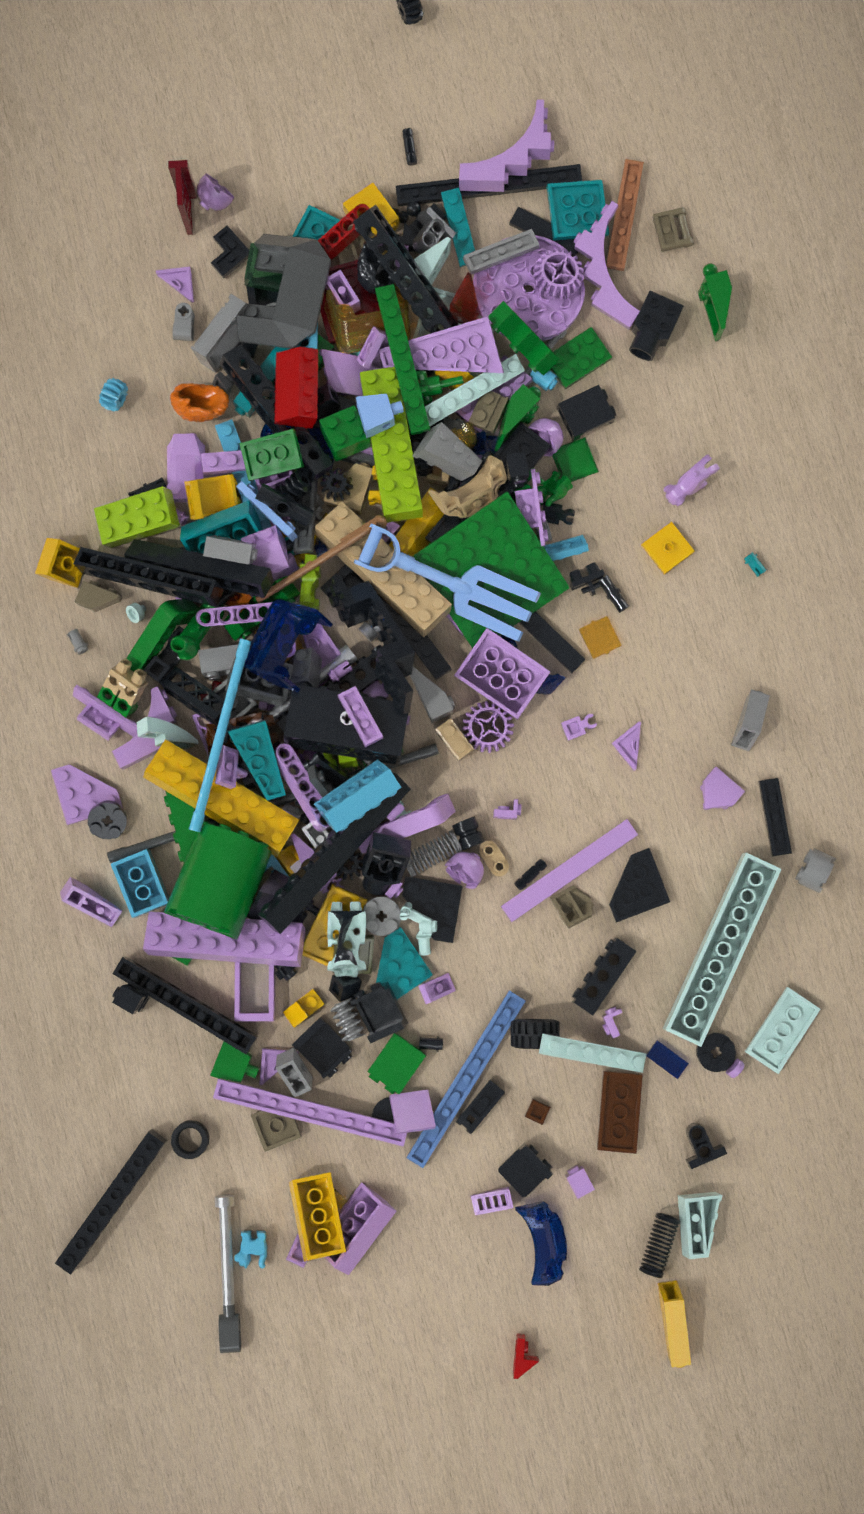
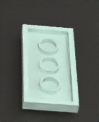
M786 987L744 1052L779 1074L817 1016L820 1008L789 987Z

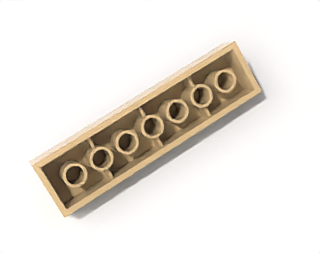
M341 502L315 526V535L331 549L341 543L340 539L364 525L365 522ZM369 534L337 554L364 582L369 580L376 593L422 637H425L451 612L452 604L422 576L411 571L407 572L396 566L387 571L375 572L355 564L354 560L359 559ZM382 538L369 564L370 566H384L393 557L394 550Z

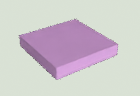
M428 1090L392 1094L389 1096L396 1134L435 1129L436 1125Z

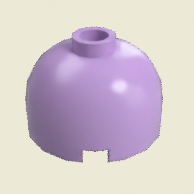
M207 173L202 176L197 184V195L201 200L200 205L206 210L211 208L215 211H221L227 208L234 199V196L224 186L222 187L218 184V181Z
M541 418L530 424L528 428L551 445V448L544 456L550 457L556 453L564 439L559 423L548 418Z
M458 852L445 864V866H448L445 870L449 876L459 884L461 881L466 883V888L475 889L483 878L484 867L476 853Z

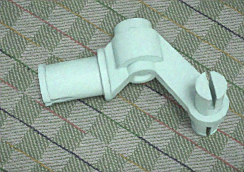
M406 902L400 910V919L407 920L409 918L419 923V932L416 934L419 954L423 956L431 954L430 938L433 932H437V921L412 909V904Z

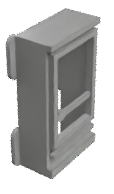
M230 294L228 303H225V307L220 309L194 346H191L200 363L215 373L221 366L219 363L223 354L242 344L238 336L237 315L243 316L247 303L233 294Z

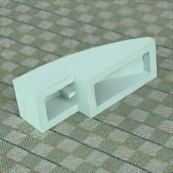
M145 717L136 722L138 737L155 739V746L161 747L165 739L181 749H189L198 744V740L194 736L170 722L153 717Z

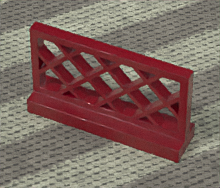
M188 160L168 161V169L177 194V207L187 235H193L191 199H197L198 195Z

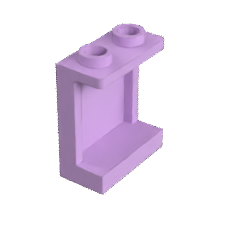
M373 326L356 359L362 367L366 369L383 368L378 350L389 347L384 330Z

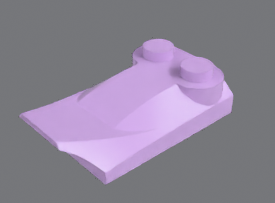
M195 433L173 434L167 446V488L172 490L174 502H188L184 481L203 479L201 454L205 453V445Z

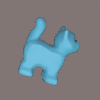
M251 1230L241 1231L240 1251L235 1254L234 1260L246 1269L251 1261L250 1254L259 1255L258 1265L261 1269L265 1268L268 1248L266 1242L267 1232L257 1231L258 1238H252Z

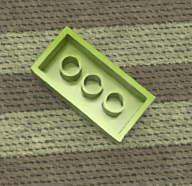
M163 486L94 508L102 545L110 548L130 543L134 539L139 540L180 527L172 490Z

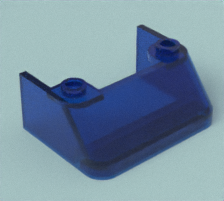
M276 600L270 605L251 642L244 667L276 686L299 692L300 688L289 680V671L282 666L299 634L308 635L312 633L317 624L332 627L333 623L317 609L284 600Z

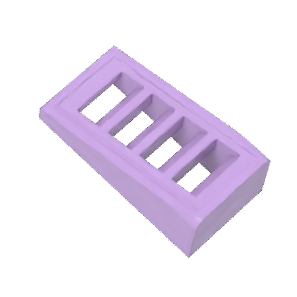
M509 1187L471 1195L475 1215L514 1208ZM501 1194L505 1195V1204H502ZM493 1196H497L499 1205L495 1206ZM485 1197H489L491 1207L487 1208ZM481 1198L483 1209H479L477 1199Z

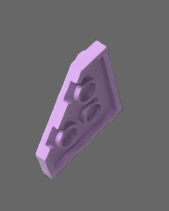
M70 764L51 770L67 825L87 820L91 808L102 801H114L123 809L117 789Z

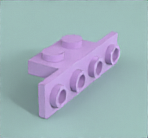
M531 469L533 488L515 491L516 505L531 528L539 527L541 546H545V542L549 540L548 532L543 530L542 523L546 522L545 511H541L540 503H543L542 491L538 492L537 485L541 483L540 473L536 472L535 469Z
M78 685L74 687L73 697L87 705L77 716L79 722L108 741L119 728L132 737L137 734V724L135 721L122 716L99 698L90 694L86 688H81Z

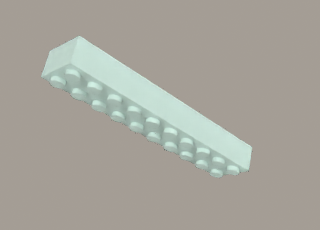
M742 853L663 1026L664 1030L702 1047L781 872L780 868L751 854Z

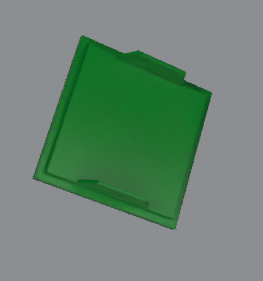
M585 437L562 445L552 455L561 479L565 475L573 482L599 472Z

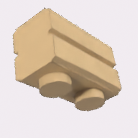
M451 718L435 729V732L450 752L453 753L458 762L474 750Z

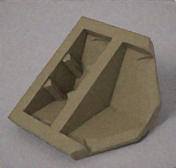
M571 886L550 897L561 920L568 929L592 917L594 907L589 895L578 890L575 886Z

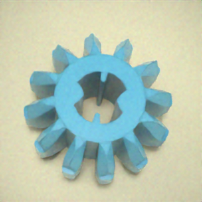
M109 378L104 383L99 395L101 406L109 411H118L123 406L128 395L126 383L119 379Z

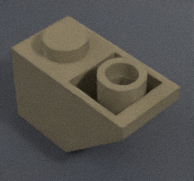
M90 580L89 583L83 581L75 603L97 612L121 602L122 598L118 595V591L109 587L105 590L100 588L101 584Z

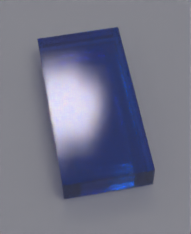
M658 1040L655 1041L646 1054V1057L676 1079L680 1077L689 1064Z

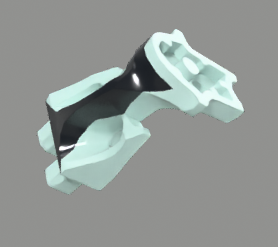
M332 902L331 910L328 911V947L337 944V952L332 961L328 963L327 970L333 971L336 977H357L358 971L366 970L365 962L361 961L358 955L359 945L364 944L366 933V912L362 911L360 902H350V911H342V902ZM355 928H358L360 934L357 936L353 933ZM334 930L339 931V936L337 939L333 938ZM345 941L351 942V949H347L344 946Z

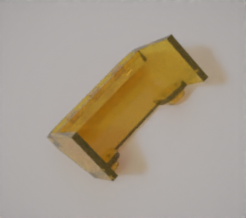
M394 284L407 339L409 340L411 329L408 301L401 296L400 289ZM331 289L327 290L324 309L337 347L342 353L360 352L373 326L385 331L380 311L355 315L349 305H336Z

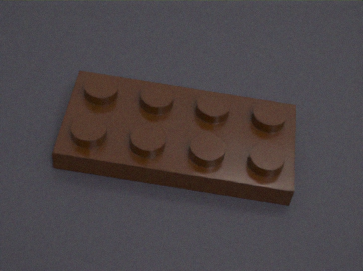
M603 1071L597 1150L637 1154L642 1074Z

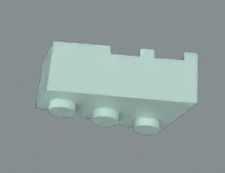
M717 1192L678 1195L682 1255L686 1258L698 1259L709 1257L714 1236L715 1220L718 1218V1207L723 1195Z

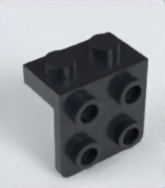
M525 1142L498 1168V1172L522 1197H526L545 1178L548 1180L553 1175V1172L550 1170L552 1168L551 1164L545 1158L541 1160L537 1156L539 1152L531 1144L528 1146Z

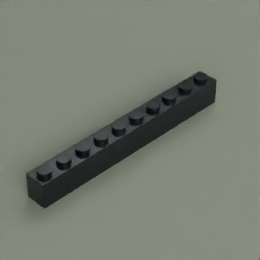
M393 773L401 788L397 790L394 796L387 797L381 801L378 807L371 808L361 819L351 822L345 830L337 833L332 830L323 844L315 848L314 854L304 860L301 868L288 878V882L284 887L275 892V897L263 905L258 916L273 931L281 934L411 790L397 773Z

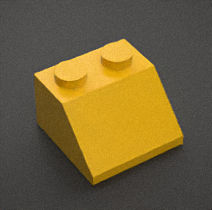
M46 538L35 574L78 588L82 573L73 563L80 548L60 539Z

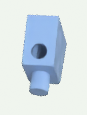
M387 394L356 397V405L366 438L395 425L394 415L404 412L401 401L390 404Z

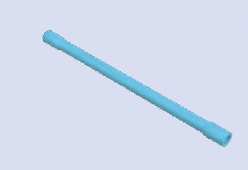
M241 638L239 640L235 663L189 830L201 832L210 790L243 667L251 645L249 640Z

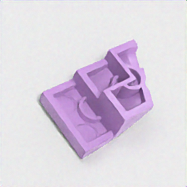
M321 349L319 353L323 357L325 365L323 370L327 378L326 383L339 395L363 396L360 372L375 369L362 367L356 360L358 356Z

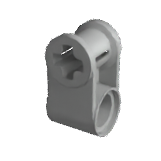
M180 303L176 306L173 340L193 341L195 315L188 303Z

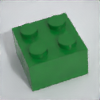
M355 405L319 420L321 432L336 462L371 447L370 437L366 438Z

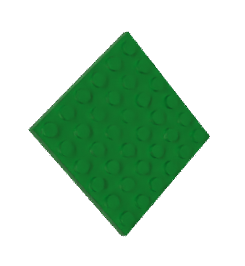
M507 491L412 555L415 560L453 577L461 578L470 568L479 565L538 591L541 594L536 603L479 580L476 584L531 613H534L570 588ZM425 578L452 604L449 614L473 649L487 627L457 615L453 605L454 592L441 584ZM472 600L468 602V605L512 627L522 621ZM491 630L492 632H494V633L497 634L498 636L501 635L500 633Z

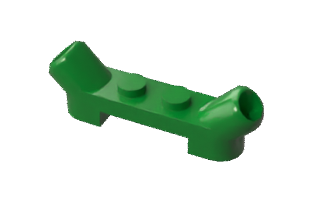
M202 604L201 607L198 609V611H199L200 609L215 608V607ZM224 610L220 613V619L224 616ZM203 612L200 616V620L203 623H207L210 620V615L207 612ZM195 614L180 636L172 638L170 643L171 649L178 653L179 658L182 660L194 658L198 650H200V642L212 626L199 625Z

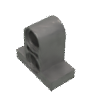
M429 206L416 218L423 227L413 240V248L417 253L422 254L436 245L438 241L440 242L446 237L452 239L456 233Z

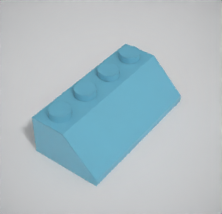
M377 759L315 802L314 805L329 826L337 833L348 828L349 824L354 820L361 819L371 808L378 807L381 801L387 797L394 796L401 786L391 770Z

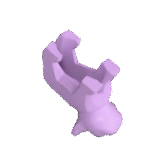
M708 454L690 470L685 472L676 485L670 484L664 487L663 490L666 492L665 496L669 503L676 506L682 505L687 495H692L703 489L708 484L705 480L720 469L717 463L709 468L704 467L712 459Z

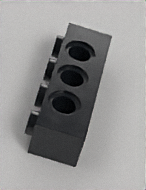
M618 938L609 940L605 946L607 951L603 957L599 955L594 962L595 969L586 974L583 979L584 985L582 988L578 987L572 995L574 998L572 1002L592 1016L637 952ZM611 954L618 956V963L615 965L609 963L608 959ZM601 970H605L608 974L607 979L604 981L598 979V973ZM590 986H594L597 989L594 997L587 995V989Z

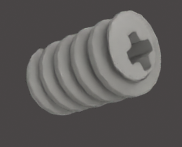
M352 998L335 1004L330 1010L331 1012H337L333 1019H340L336 1024L337 1027H343L339 1034H346L341 1039L342 1041H351L366 1035L359 1033L364 1029L363 1026H357L361 1020L354 1019L358 1012H351L355 1007L354 1004H348Z

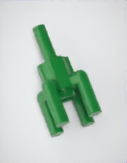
M424 370L416 372L417 378L420 379L419 386L421 394L424 396V405L433 402V395L442 394V388L464 383L463 376L441 380L439 375L427 377V373Z

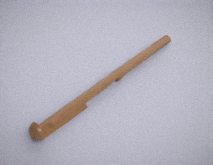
M382 515L375 516L372 520L340 539L341 543L315 560H310L305 566L273 585L265 598L255 597L257 602H263L370 534L372 528L369 526L371 523L384 529L387 525L386 518Z

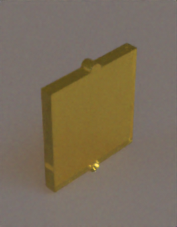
M608 616L597 621H591V624L579 629L593 659L603 654L608 655L610 651L622 646Z

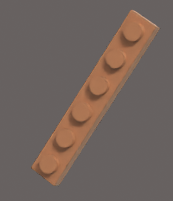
M625 159L617 201L618 209L615 213L606 262L608 269L624 271L644 162Z

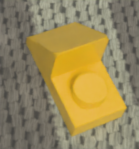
M313 988L283 1011V1014L295 1028L325 1003Z

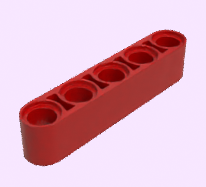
M366 204L357 205L318 240L331 260L360 235L355 230L353 221L370 209ZM353 224V228L347 231L348 227ZM339 237L338 241L333 244L334 239Z

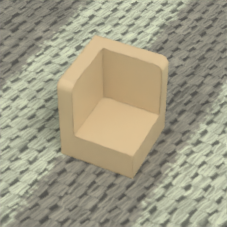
M434 465L432 475H427V480L431 484L447 486L451 476L442 472L441 468Z

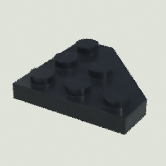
M650 848L634 853L629 857L609 903L616 923L670 903Z
M405 876L402 896L407 902L412 904V909L437 921V932H433L431 935L433 940L453 943L462 886Z

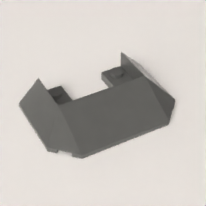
M263 234L254 242L258 248L254 268L257 271L283 274L275 307L247 304L243 316L237 315L239 341L242 343L293 349L299 345L300 341L307 336H312L316 332L331 259L317 239Z

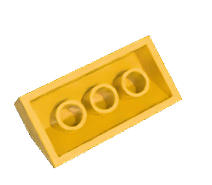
M428 491L421 500L423 517L408 519L395 536L399 542L400 551L410 556L430 544L425 537L444 515ZM391 542L389 546L394 550L393 542Z
M331 1172L291 1180L289 1186L304 1262L346 1252Z

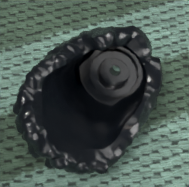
M365 241L357 262L358 281L367 292L376 294L375 288L394 283L390 280L386 269L380 266L373 251L369 250ZM383 243V248L388 251V246Z

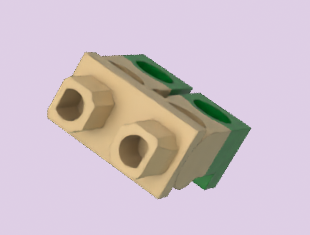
M126 658L110 669L109 675L97 696L108 706H113V709L125 718L136 712L138 701L148 684L145 680L147 673L142 669H137L135 672L130 670L132 663ZM108 694L112 698L108 699L105 695ZM124 705L127 710L122 709L120 706Z

